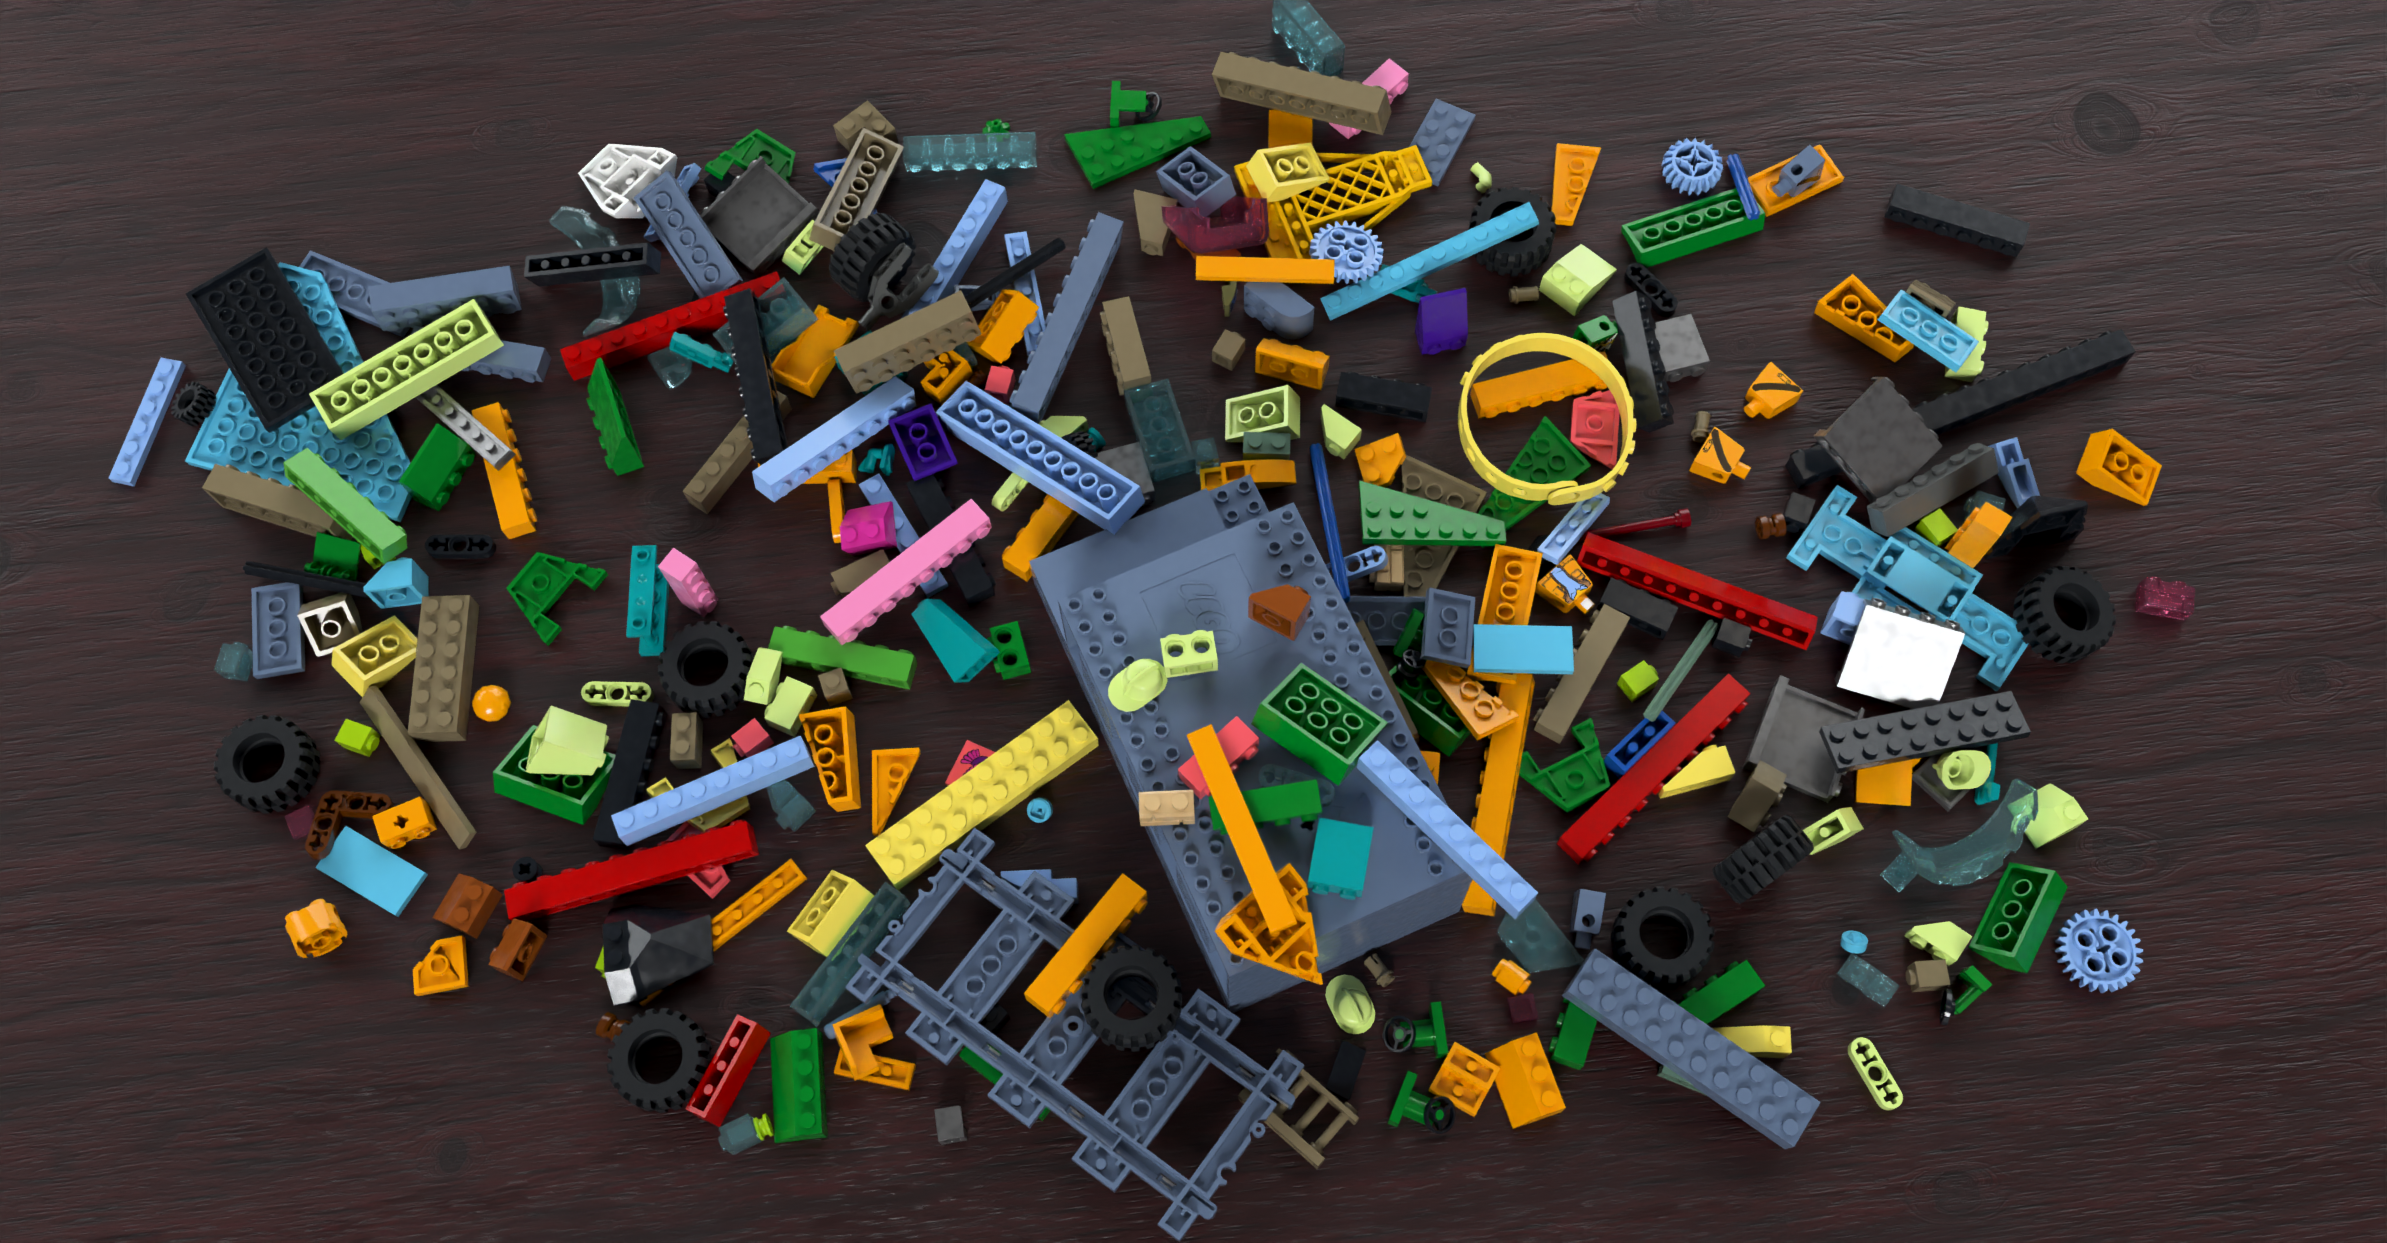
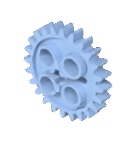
M1335 221L1334 227L1327 224L1326 230L1320 227L1319 233H1314V238L1311 239L1309 255L1311 259L1334 260V277H1336V282L1339 283L1341 279H1344L1345 283L1348 284L1349 279H1353L1355 283H1358V278L1366 281L1367 275L1373 277L1374 271L1378 272L1379 265L1382 263L1384 250L1381 249L1382 242H1377L1378 235L1371 236V229L1364 231V225L1358 228L1356 227V222L1349 226L1347 221H1344L1343 225Z
M2097 909L2090 911V914L2087 910L2080 912V915L2074 914L2071 916V920L2068 919L2063 923L2066 928L2062 927L2058 930V933L2063 937L2055 939V942L2061 945L2055 952L2063 956L2057 962L2066 964V967L2062 970L2063 973L2071 971L2070 981L2077 978L2080 979L2079 987L2081 988L2089 984L2090 992L2096 990L2097 987L2100 993H2104L2108 989L2114 992L2118 990V987L2121 989L2126 987L2127 982L2135 980L2132 974L2140 972V969L2135 965L2143 962L2141 958L2136 957V955L2143 952V949L2135 947V944L2141 940L2137 938L2132 939L2131 937L2135 929L2127 931L2125 927L2128 922L2118 923L2119 915L2117 914L2109 918L2108 910H2105L2100 915ZM2102 930L2108 933L2110 941L2103 937ZM2078 936L2084 939L2086 947L2079 943ZM2112 955L2119 959L2120 965H2116L2113 962ZM2088 961L2094 964L2095 971L2088 967Z

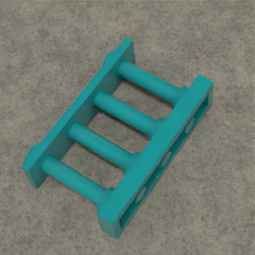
M657 545L632 546L626 637H640L639 654L641 656H659L661 652L665 653L663 646L666 643L669 583L658 568L660 564H656Z

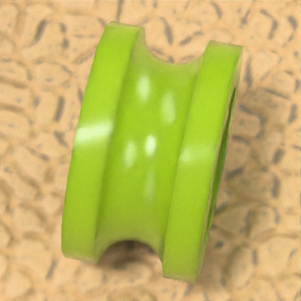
M766 1113L760 1119L757 1117L753 1118L755 1130L760 1140H764L766 1135L774 1136L772 1124Z

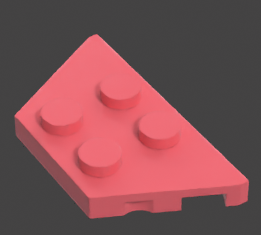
M1610 390L1605 392L1598 391L1590 396H1582L1573 400L1570 443L1577 450L1613 469L1617 461L1620 413Z

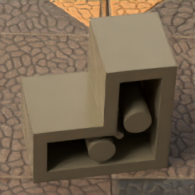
M868 100L833 125L837 140L849 152H851L862 128L897 144L899 143L895 128Z
M1760 760L1727 817L1755 832L1759 825L1764 827L1771 815L1768 813L1771 805L1776 808L1783 797V792L1787 787L1784 784L1787 775Z

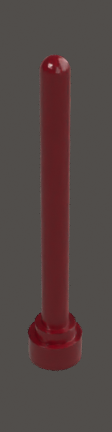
M1688 508L1678 509L1672 516L1589 530L1583 534L1579 541H1585L1588 532L1600 537H1609L1670 525L1679 526L1680 528L1690 527L1691 515Z

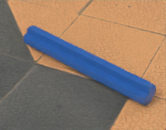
M1730 154L1727 164L1747 218L1749 220H1757L1760 210L1738 154Z

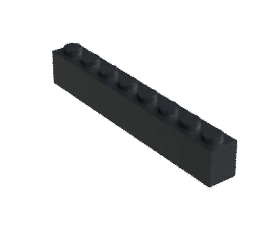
M749 288L724 296L726 306L723 307V310L730 325L727 326V331L733 340L731 352L737 361L735 372L741 382L739 393L745 403L743 414L749 424L747 435L753 445L751 455L755 462L763 465L787 449L788 444L759 298Z

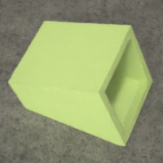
M550 706L532 735L525 772L592 776L597 767L601 768L606 758L603 750L609 739V736L606 735L607 725Z

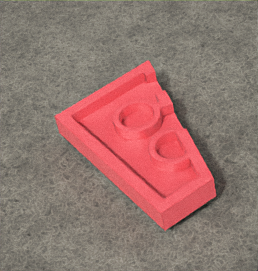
M686 821L666 841L674 842L681 840V837L684 835H699L702 832ZM723 865L687 875L712 899L730 882Z

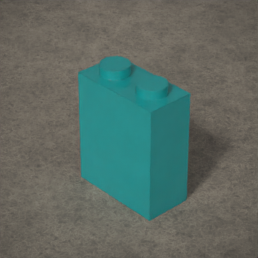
M1319 817L1307 888H1312V891L1317 894L1326 895L1328 892L1339 893V896L1344 899L1354 900L1356 897L1361 898L1374 827Z

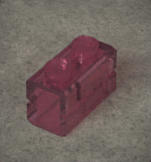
M2159 577L2145 578L2136 588L2135 611L2185 621L2194 612L2195 588L2186 586V583L2181 581L2169 583L2162 581Z

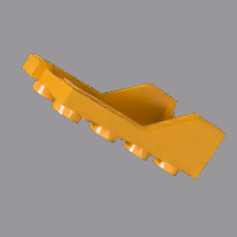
M818 304L796 341L781 349L773 361L772 369L775 381L815 398L836 364L834 350L849 343L859 327L858 321L847 318L845 321L830 315L828 308Z

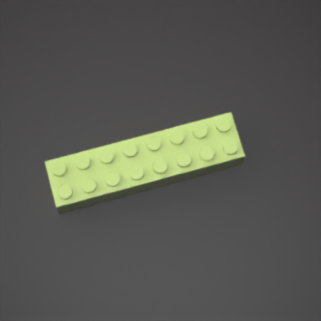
M472 299L309 393L329 430L340 440H343L504 346L484 311Z

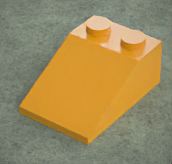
M2109 429L2090 435L2076 474L2095 487L2146 506L2162 465L2114 429Z

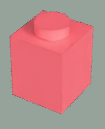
M991 366L984 389L985 392L1002 403L1009 404L1016 381L1014 370L1007 366Z
M755 718L731 736L735 741L732 747L740 757L744 755L747 758L774 744L768 733Z

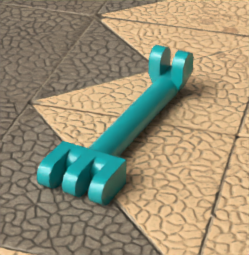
M1998 743L1987 745L1986 755L1991 762V771L1985 783L1975 789L1974 800L1977 805L1999 799L2000 785L1994 783Z

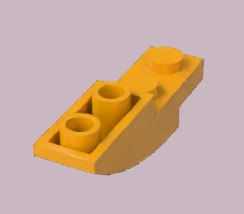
M1293 460L1234 461L1220 463L1221 466L1200 469L1201 490L1207 488L1210 491L1249 474L1257 489L1297 484L1295 462Z

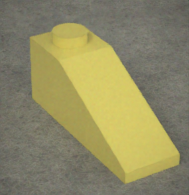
M1711 745L1702 749L1698 756L1663 786L1658 794L1659 798L1731 780L1735 770L1726 746L1717 748V745Z
M1790 1027L1713 1028L1754 1057L1785 1058L1792 1053Z

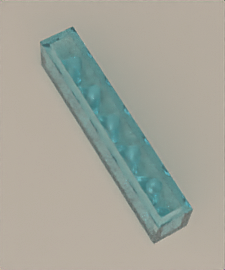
M1035 132L903 136V161L906 171L919 172L923 170L942 171L953 169L961 171L964 169L984 170L987 168L1037 167V140Z
M885 882L794 999L790 1007L817 1027L845 991V986L862 967L858 963V957L861 953L870 958L875 949L890 932L888 928L889 922L892 920L898 921L911 903L907 897Z

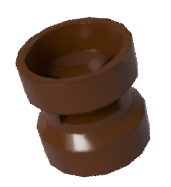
M1775 513L1771 517H1766L1765 515L1757 516L1755 518V529L1758 538L1761 540L1767 539L1771 535L1776 537L1785 536L1786 522L1783 514Z
M606 1012L596 1027V1035L602 1038L608 1037L612 1041L614 1035L620 1036L623 1032L620 1027L625 1022L629 1025L631 1022L625 1019L619 1020L615 1014Z

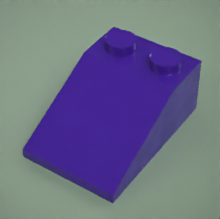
M1466 288L1420 297L1415 334L1421 355H1433L1442 350H1457L1466 346L1468 337Z
M932 404L888 420L891 432L914 482L958 464Z

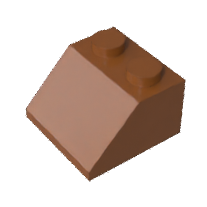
M1288 584L1252 593L1248 601V618L1295 641L1309 617L1311 596L1303 588L1298 586L1292 587Z
M459 873L432 918L477 939L503 894L486 883Z
M513 919L511 924H508L504 929L503 939L499 946L492 951L488 965L523 982L547 935L531 923Z

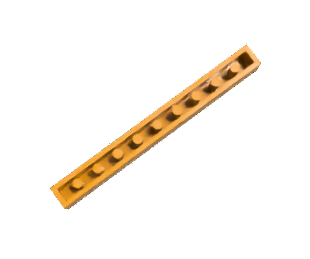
M1518 673L1515 685L1497 682L1496 692L1499 693L1498 698L1503 702L1502 705L1510 712L1512 710L1515 711L1519 718L1518 721L1488 735L1491 742L1490 747H1486L1484 753V761L1487 762L1486 770H1482L1480 775V785H1483L1481 794L1478 793L1476 797L1478 814L1477 817H1473L1471 829L1503 860L1506 853L1535 686L1533 674ZM1472 880L1462 903V908L1464 912L1495 916L1497 902Z

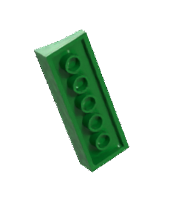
M1737 188L1624 224L1622 225L1621 232L1627 240L1637 263L1648 268L1761 231L1764 228L1765 212L1757 203L1760 210L1759 218L1757 220H1749Z

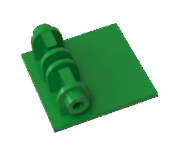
M317 532L313 562L306 563L304 571L356 581L361 543Z

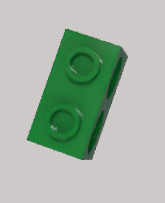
M1018 621L989 628L991 637H987V640L1000 652L997 658L993 659L996 673L1001 672L1003 680L1031 673ZM1003 637L1011 638L1008 643L1003 644L999 642ZM1013 658L1017 660L1013 665L1005 664L1008 659Z

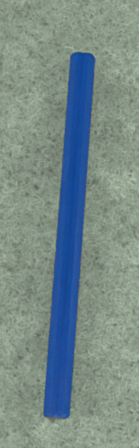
M1320 443L1311 444L1310 456L1333 579L1344 602L1348 603L1351 596L1323 448Z

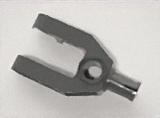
M900 243L873 274L867 298L871 307L858 320L868 331L871 330L872 326L881 316L891 318L913 308L938 277L939 271L928 263L918 271L898 296L887 288V283L898 270H902V265L909 258L913 250L905 243ZM890 296L887 303L881 304V300L884 297Z

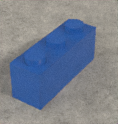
M1661 711L1653 722L1644 718L1607 754L1604 759L1605 767L1620 779L1674 727L1676 722L1664 711Z

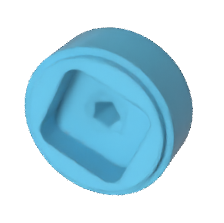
M1043 797L1033 799L1027 806L1028 817L1036 823L1047 821L1053 813L1051 802Z
M1853 930L1845 931L1840 941L1843 949L1855 954L1865 952L1868 944V938L1864 934Z

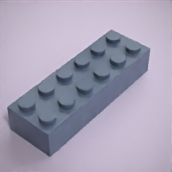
M510 266L368 286L371 311L383 331L393 332L400 328H414V325L423 326L431 324L472 299L477 302L487 317L493 314H511L522 310L518 284Z

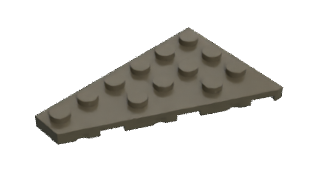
M1406 455L1401 465L1402 493L1473 513L1478 512L1486 496V491ZM1404 545L1403 596L1426 597V591L1429 588L1437 589L1459 546Z

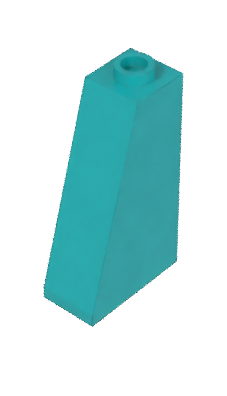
M924 599L917 605L918 608L911 613L954 683L969 682L1000 653L994 645L941 599Z

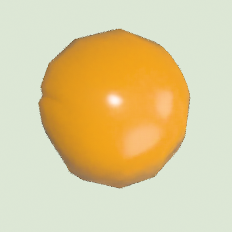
M488 685L483 686L475 693L472 706L479 718L492 722L499 721L507 714L511 701L508 692L504 688Z

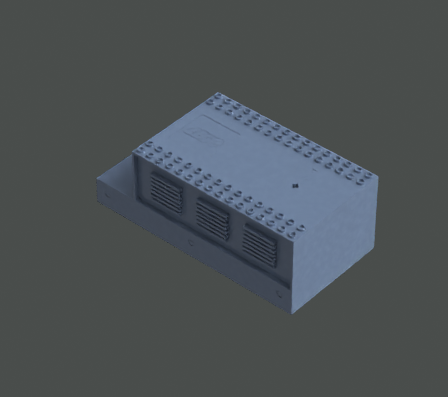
M1249 474L1210 491L1205 488L1126 521L1115 535L1106 529L1029 561L1036 589L1138 814L1139 792L1190 790L1178 777V769L1194 755L1187 734L1212 724L1215 734H1217L1237 716L1259 737V751L1249 761L1243 760L1238 765L1239 770L1234 774L1240 792L1315 779L1318 781L1323 814L1317 815L1318 820L1302 822L1301 818L1290 819L1291 824L1284 826H1275L1274 822L1264 823V828L1257 830L1275 872L1290 863L1305 883L1308 884L1319 817L1374 827L1361 898L1356 897L1354 900L1344 899L1339 896V893L1328 892L1326 895L1317 894L1312 891V888H1308L1309 895L1306 896L1308 912L1312 913L1319 956L1316 957L1318 973H1324L1459 912L1473 879L1357 769V765L1338 786L1251 725L1260 703L1300 663H1303L1387 721L1386 727L1374 743L1378 740L1447 805L1294 502L1269 512ZM1286 584L1292 587H1301L1308 592V595L1311 596L1309 617L1295 641L1248 618V601L1252 593ZM1197 630L1213 631L1218 658L1217 671L1167 678L1168 682L1165 689L1136 711L1125 712L1118 710L1112 705L1108 696L1110 682L1130 664L1140 659H1152L1164 667L1161 638L1171 634L1188 635ZM1200 647L1196 651L1205 653L1208 649ZM1174 651L1170 653V656L1178 657L1182 653ZM1194 794L1195 824H1183L1181 822L1179 825L1144 827L1224 1004L1230 1012L1235 1013L1306 980L1232 954L1215 933L1220 920L1252 891V888L1229 834L1221 835L1220 831L1213 830L1208 796L1205 795L1200 800Z

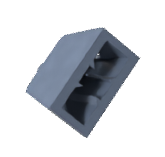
M1579 889L1574 892L1570 932L1576 933L1575 948L1590 950L1592 936L1599 935L1606 893ZM1583 917L1589 920V927L1583 925Z

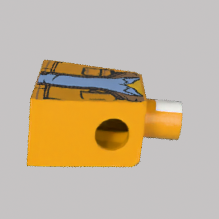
M1568 555L1537 583L1535 592L1564 613H1568L1573 607L1577 606L1584 614H1587L1595 606V603L1587 597L1593 584L1571 555Z

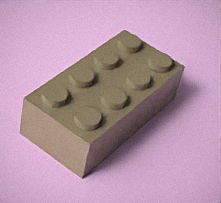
M1130 297L1102 302L1103 311L1099 312L1102 322L1101 328L1103 336L1106 337L1108 355L1111 356L1112 370L1117 378L1119 395H1124L1126 403L1152 397L1151 374Z

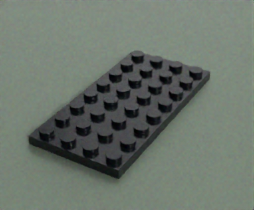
M267 247L186 293L255 413L269 433L315 407L316 405L309 393L344 374L338 361Z

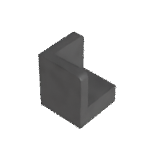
M960 1106L934 1110L938 1142L941 1145L967 1140Z

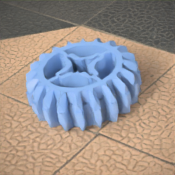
M1696 137L1692 142L1688 138L1683 142L1678 140L1664 154V160L1661 165L1663 169L1662 176L1666 177V183H1672V189L1679 188L1680 193L1687 191L1688 196L1695 192L1698 196L1701 191L1707 193L1720 180L1723 165L1721 164L1722 157L1718 156V150H1712V144L1705 145V139L1701 143L1697 142Z

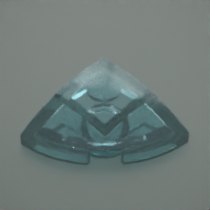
M669 347L648 355V361L670 390L677 388L686 381L691 374L692 364L695 362L671 351Z

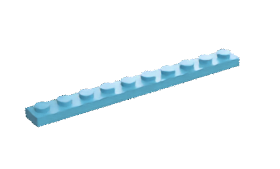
M1530 202L1525 203L1376 272L1373 277L1368 276L1366 281L1361 279L1358 283L1350 284L1320 298L1331 321L1539 225V220Z

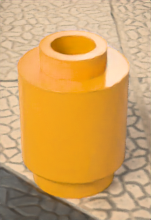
M1504 958L1498 963L1492 973V976L1496 978L1495 981L1514 995H1517L1519 992L1524 994L1531 984L1528 972L1511 960L1507 961Z

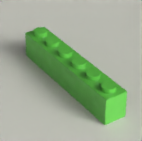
M306 448L283 462L285 477L383 564L407 549V534L401 526H396L392 523L385 512H380L376 509L368 497H363L359 494L352 483H347L342 479L335 468H330L326 465L319 454H314Z
M783 626V628L774 627L768 649L783 652L782 664L821 672L842 668L846 677L909 690L917 667L915 655L908 650L899 649L898 651H893L884 645H875L874 647L866 645V643L859 640H853L841 645L833 635L824 637L810 630H807L806 633L800 632L790 626Z

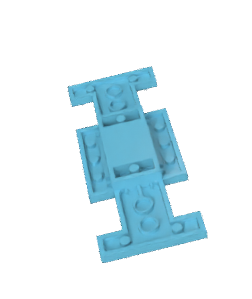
M1836 485L1786 559L1807 571L1817 555L1820 554L1860 579L1852 593L1857 594L1861 599L1872 600V598H1877L1885 601L1888 606L1896 608V605H1901L1911 609L1912 613L1921 614L1915 608L1884 590L1888 586L1928 611L1929 614L1934 615L1936 620L1945 622L1946 619L1960 623V627L1965 632L1962 644L1987 659L1975 678L1998 691L2029 643L2025 644L2022 640V633L2017 631V620H2014L1972 593L1983 574L1907 527L1894 533L1887 540L1846 515L1857 497Z

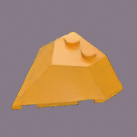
M1288 863L1275 873L1297 921L1296 925L1271 935L1252 890L1220 920L1215 933L1232 954L1322 985V975L1318 973L1316 957L1319 956L1312 913L1308 912L1306 896L1309 895L1307 884L1294 867Z

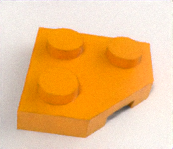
M1398 433L1355 449L1363 481L1384 488L1392 484L1399 465H1402L1406 458L1403 443Z
M461 935L436 940L431 946V951L422 962L419 961L413 969L414 994L416 996L469 987L465 937Z

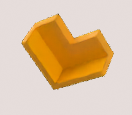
M881 1004L832 1024L835 1037L854 1081L879 1071L870 1048L893 1039V1034L885 1019Z

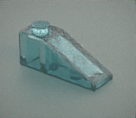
M786 779L766 787L772 809L777 815L775 820L783 829L789 827L795 832L816 812L813 806Z

